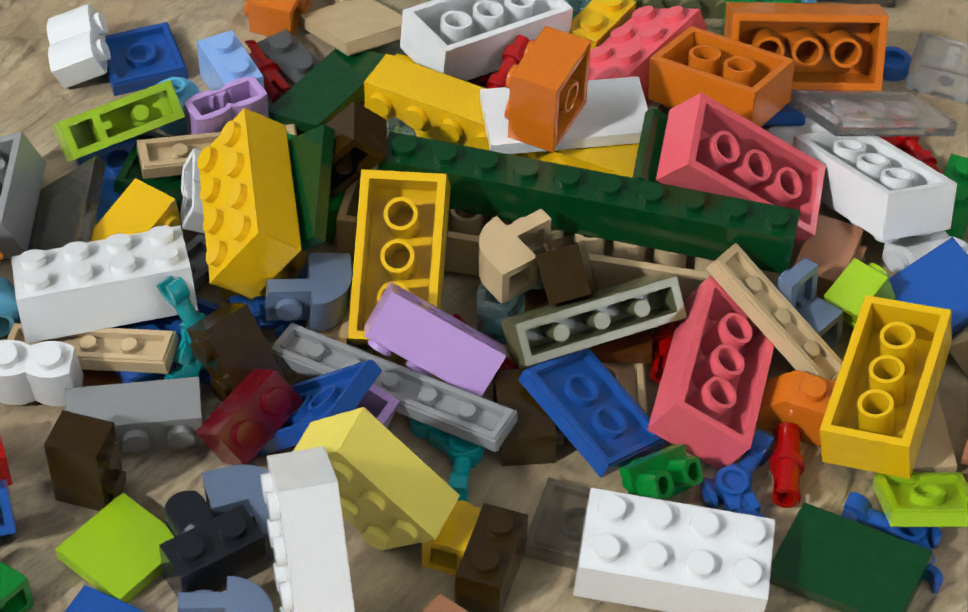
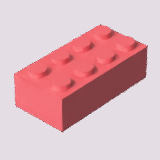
M644 6L638 8L632 13V17L625 24L610 33V37L606 41L590 50L588 80L639 76L648 108L654 102L648 99L650 58L690 26L708 31L701 10L683 9L682 6L671 8Z
M699 93L669 110L656 181L662 184L800 210L795 245L815 236L826 165L705 94Z
M709 276L683 301L687 318L677 320L647 430L671 444H684L687 453L697 456L701 461L720 470L723 467L729 466L751 448L774 345L718 282Z

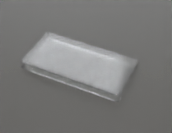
M792 91L791 101L788 103L835 136H954L958 126L955 120L910 92Z

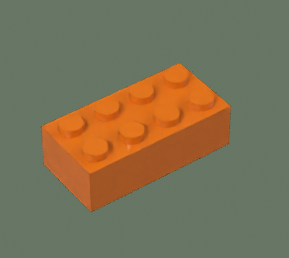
M726 2L724 37L794 59L792 90L882 91L889 15L879 4Z

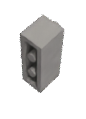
M22 131L0 137V252L4 255L1 260L21 255L23 252L28 251L46 166L44 159Z
M199 377L65 388V411L114 422L117 442L121 443L122 446L121 453H140L148 450L170 448L185 449L192 446L205 445L195 433L204 423Z

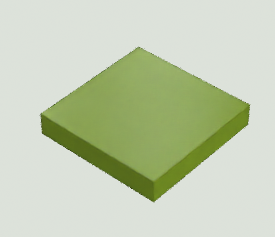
M912 472L910 479L874 473L873 489L890 527H968V482L961 472Z
M122 492L56 547L55 551L57 558L98 591L128 604L163 573L159 544L174 538L166 524Z

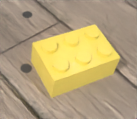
M364 407L310 422L293 451L325 447L338 480L343 520L348 521L360 531L363 540L376 549L386 550L436 540L460 496L453 488Z

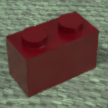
M253 369L195 433L224 464L247 465L304 401L276 370Z

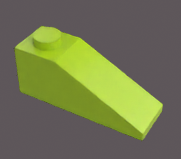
M167 80L59 121L51 126L66 162L184 118L185 115L171 80Z

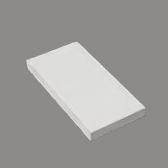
M639 76L588 80L586 104L555 150L639 143L645 112L648 111ZM506 87L480 89V103L490 151L505 154L546 151L508 137L509 120L505 119V109L509 101L510 89Z

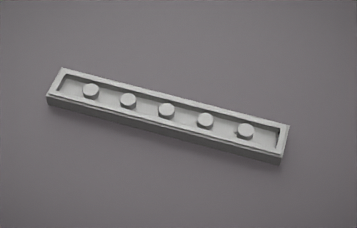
M292 322L270 348L278 365L310 378L373 359L383 370L374 384L400 401L395 412L494 452H497L518 422L516 410L422 373L415 372L407 367Z

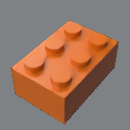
M690 26L650 58L648 99L672 109L697 94L703 93L762 127L791 101L795 60Z

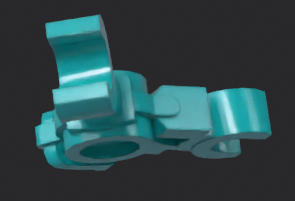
M170 275L156 286L163 298L175 308L183 322L179 325L181 328V342L173 358V362L177 363V366L166 374L164 380L198 377L199 371L204 373L206 367L192 353L190 347L192 340L186 329L206 316L204 313L196 311L189 299L190 291L181 277L174 280L173 276Z
M410 418V431L413 435L423 439L429 438L431 446L447 454L451 461V466H453L448 485L460 495L458 500L467 502L471 468H475L481 461L485 448Z

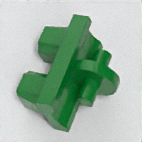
M673 444L646 457L631 460L627 465L619 468L622 485L628 490V494L666 500L703 482L700 460L697 456H687L684 444Z

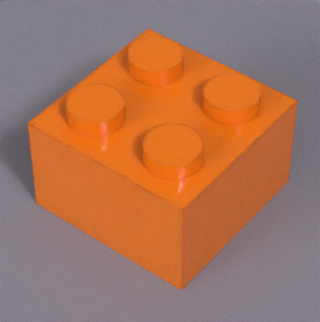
M545 26L536 40L531 39L529 41L523 59L518 65L514 64L510 68L506 78V88L510 89L509 101L505 109V119L509 120V138L552 153L555 151L587 101L590 40Z

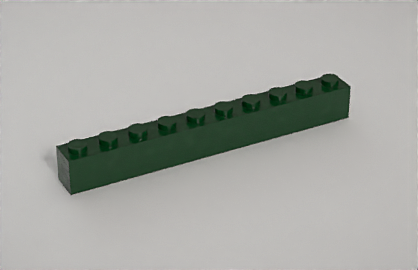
M389 132L387 137V157L378 164V169L382 171L447 174L451 185L449 209L489 217L497 216L500 219L510 221L526 217L542 209L551 218V229L713 261L736 243L760 270L779 274L789 269L800 210L396 132Z

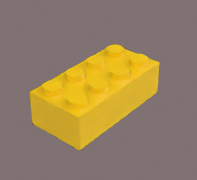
M243 108L232 121H228L225 124L221 134L214 142L201 151L197 167L200 172V199L203 205V230L205 231L206 263L208 264L210 284L254 299L266 286L267 279H273L302 249L286 125Z
M361 169L348 339L354 346L371 347L368 344L369 339L365 337L364 325L390 281L442 310L451 189L447 174Z
M865 295L820 427L822 462L906 479L911 478L952 343L950 309Z

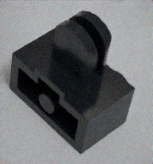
M185 490L178 492L166 502V526L174 538L159 544L164 578L177 598L178 592H195L197 590L223 592L227 590V576L249 579L268 569L265 536L243 505L216 517L207 502L197 491Z

